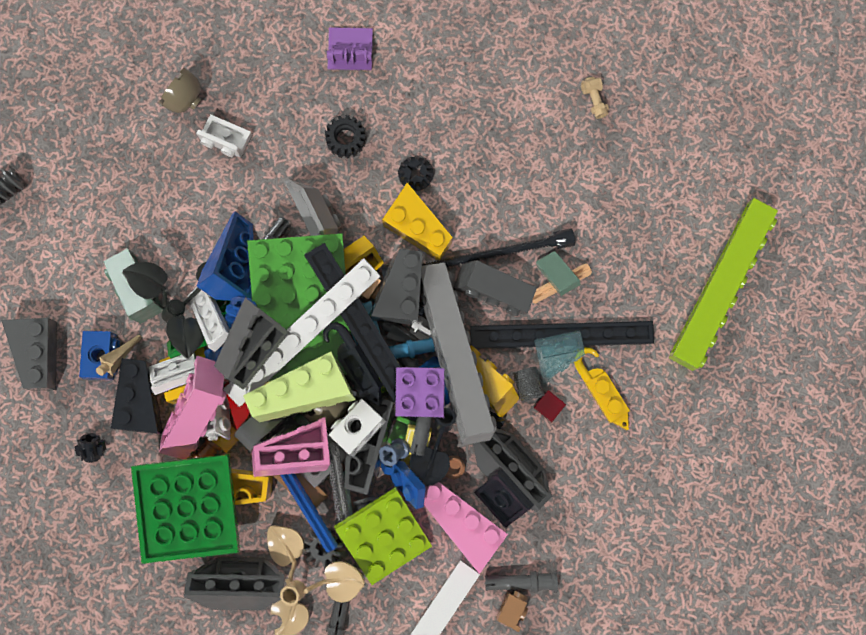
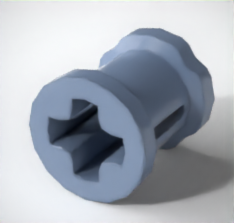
M397 438L390 445L381 447L379 450L381 462L388 466L395 465L398 459H404L409 455V445L405 440Z

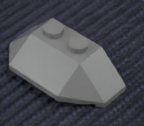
M290 179L285 180V184L311 236L340 234L338 227L341 226L336 214L331 215L328 209L331 207V203L326 194L321 195L317 188Z

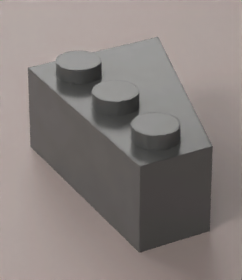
M399 249L393 255L369 313L372 321L410 325L418 321L422 251Z
M244 298L214 367L229 381L244 390L290 332L247 298Z

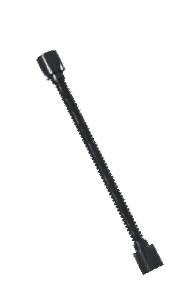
M570 228L553 232V235L547 239L533 240V242L528 241L522 244L519 243V245L505 246V248H494L491 251L485 250V252L480 251L474 254L471 253V255H460V257H451V259H440L437 262H426L422 266L445 263L447 267H451L452 265H460V263L466 264V262L525 252V250L544 248L545 246H556L557 249L575 246V236L573 229ZM389 265L381 267L383 279L385 277Z

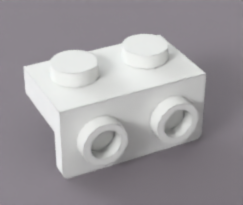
M211 114L203 130H198L196 133L201 140L200 143L211 149L214 146L221 149V152L229 157L235 155L240 158L252 136L250 131Z

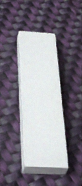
M196 287L187 297H189L198 287ZM201 290L190 301V304L208 347L215 352L226 341L230 330L216 300Z
M460 560L410 635H440L480 574Z

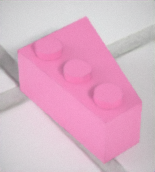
M325 417L307 426L299 427L290 433L282 434L254 446L252 450L253 476L326 471L330 465Z

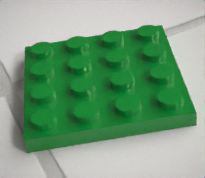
M229 454L131 466L142 564L240 552Z

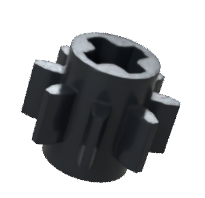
M94 433L84 434L77 440L78 445L74 446L76 456H80L81 461L84 460L87 463L98 461L101 456H104L103 451L106 450L105 440H100V435L97 436Z

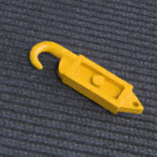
M589 347L581 348L574 356L576 370L608 422L629 430L628 412L630 410L607 373L599 368L588 371L582 362V357L585 354L590 353L595 357H599L598 352Z

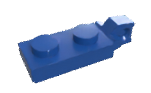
M398 461L393 466L384 465L381 462V469L384 474L390 475L394 486L398 487L405 499L415 509L423 508L426 487L404 461Z

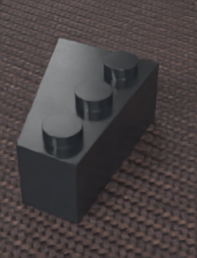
M122 358L110 429L162 435L163 428L157 394L155 395L151 389L152 384L149 366H152L151 363L143 360Z

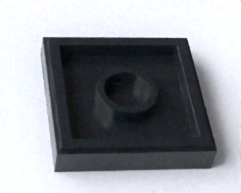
M503 469L499 470L474 492L505 528L534 506Z

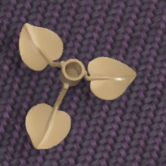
M272 525L268 528V549L274 562L282 567L292 562L289 577L286 579L287 586L280 593L281 600L271 606V615H278L282 619L281 626L278 629H274L275 635H295L307 625L310 616L309 609L306 605L298 602L309 591L327 584V593L333 600L348 602L355 598L365 586V580L361 573L351 564L341 561L328 565L325 568L326 579L309 587H305L304 583L299 580H293L297 565L295 558L303 555V549H305L304 539L298 531L289 527Z

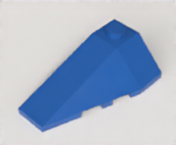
M236 211L232 213L197 283L199 289L216 300L231 301L232 298L239 296L252 298L247 241L254 240L253 224Z

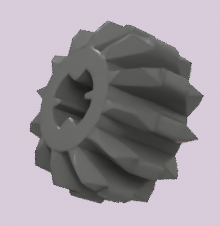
M314 531L309 533L313 541L310 539L304 540V543L310 545V548L303 549V553L311 552L312 554L306 561L310 562L315 558V568L319 567L322 561L325 569L329 565L328 559L331 563L337 562L333 555L338 557L343 555L341 551L336 549L328 553L325 551L324 554H321L320 548L317 547L318 543L321 544ZM336 534L333 537L337 540L340 536ZM343 542L337 543V548H341L344 546Z

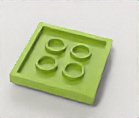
M396 487L334 526L371 585L432 547Z

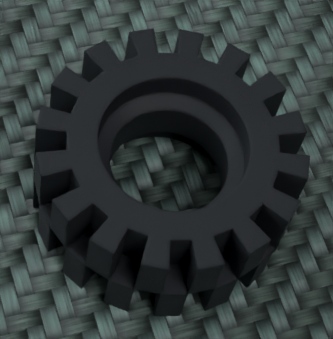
M345 115V118L338 116V120L333 118L331 120L332 124L328 123L327 130H325V139L329 150L340 158L345 156L347 159L351 155L353 157L357 156L356 153L362 151L366 140L362 123L360 121L357 122L355 117L350 119L349 115ZM349 130L354 134V139L350 144L344 145L338 142L337 136L341 131Z

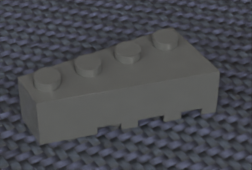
M352 391L356 400L350 401L349 407L355 401L360 402L362 399L386 420L382 427L354 457L348 453L346 457L344 488L372 496L381 466L379 450L387 444L396 412V405L393 401L382 399V404L378 406L365 397L361 398L358 392ZM356 420L351 424V431L353 433L361 429L360 420Z

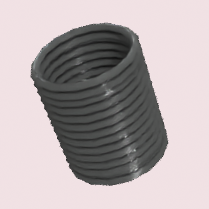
M530 367L513 373L521 402L545 395L537 367Z

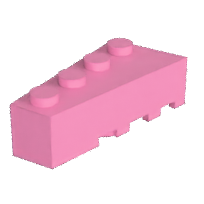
M200 356L196 357L194 374L189 373L184 393H180L175 406V412L172 411L161 435L159 453L180 459H188L190 453L196 451L200 436L204 437L208 422L214 420L217 406L223 404L226 396V391H223L224 375L214 367L216 361Z
M438 482L435 485L426 487L424 506L480 574L508 534Z

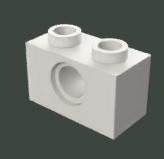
M362 399L360 402L355 401L348 408V415L343 420H337L332 425V432L329 434L336 443L353 457L386 422ZM356 420H360L361 429L353 433L351 431V424Z

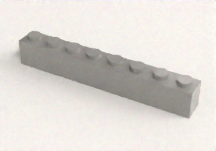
M445 263L421 266L420 296L440 367L445 368L444 382L452 410L456 415L455 421L462 446L491 440L496 431V421L489 413V398L487 394L484 395L482 389L483 378L476 369L477 359L475 352H471L470 334L464 329V314L462 310L459 311L457 305L458 294L456 290L453 291L451 285L452 274L450 271H447Z

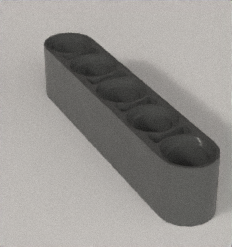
M300 412L264 422H259L251 417L236 431L235 437L252 453L254 446L270 440L274 436L275 431L284 425L290 417L294 418Z

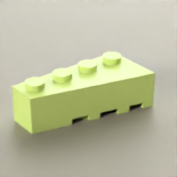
M332 352L243 395L252 417L259 422L356 400Z

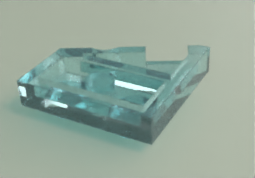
M580 331L534 340L543 384L550 382L553 376L560 371L563 372L572 362L585 355Z

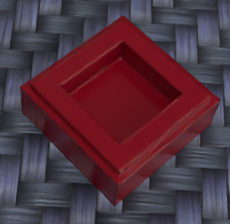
M547 390L545 395L534 406V409L552 423L566 404Z

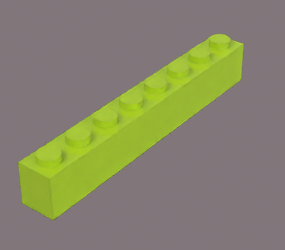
M755 198L747 203L668 357L669 359L691 371L704 366L708 358L705 355L708 348H712L717 341L718 336L715 334L718 328H722L728 319V316L725 315L726 312L735 305L738 299L736 293L739 288H743L748 279L745 276L748 269H752L757 262L758 257L755 255L758 249L762 250L768 240L765 236L768 230L771 231L777 222L775 218L778 212L777 209Z

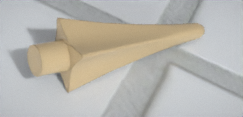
M137 335L124 345L99 357L101 365L96 368V372L100 376H103L106 372L113 376L121 364L122 358L128 355L141 340L142 336Z

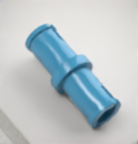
M432 337L413 342L412 340H406V343L388 346L396 359L404 357L411 359L415 358V355L435 352Z

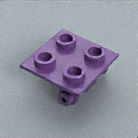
M329 28L328 70H372L373 29Z
M396 367V416L444 417L445 368Z

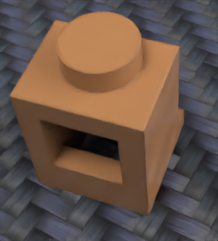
M515 591L514 594L508 592L496 616V620L519 632L521 627L518 625L519 620L523 622L528 612L526 607L528 597L518 591Z

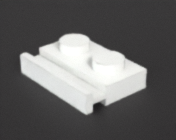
M195 353L189 359L180 355L149 366L153 393L156 395L187 384L186 379L189 373L194 374Z

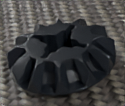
M417 155L415 157H408L401 162L398 178L403 186L408 183L414 191H420L428 187L433 180V168L426 158ZM420 167L422 177L416 175L411 179L412 172L410 169L416 170Z

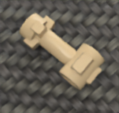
M590 77L581 82V89L583 94L590 93L594 105L591 108L592 115L594 114L596 119H600L608 115L609 108L607 104L602 103L598 92L602 91L603 88L601 79Z

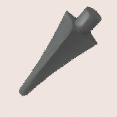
M384 322L381 327L389 332L386 336L387 338L406 343V340H412V342L420 340L401 323L392 324ZM436 351L428 352V354L437 357Z

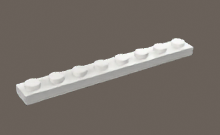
M365 258L361 260L287 329L290 333L244 390L232 382L223 390L239 407L246 402L243 395L268 382L381 276Z

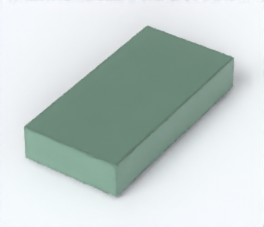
M555 251L536 261L538 269L561 296L580 285L578 277Z

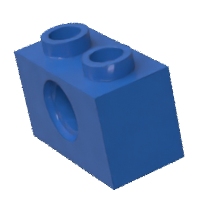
M111 331L82 332L79 378L86 380H114V375H117L118 368L113 376L108 372L100 376L96 372V368L101 365V361L98 362L97 355L100 351L104 350L105 354L120 347V340L117 338V334Z

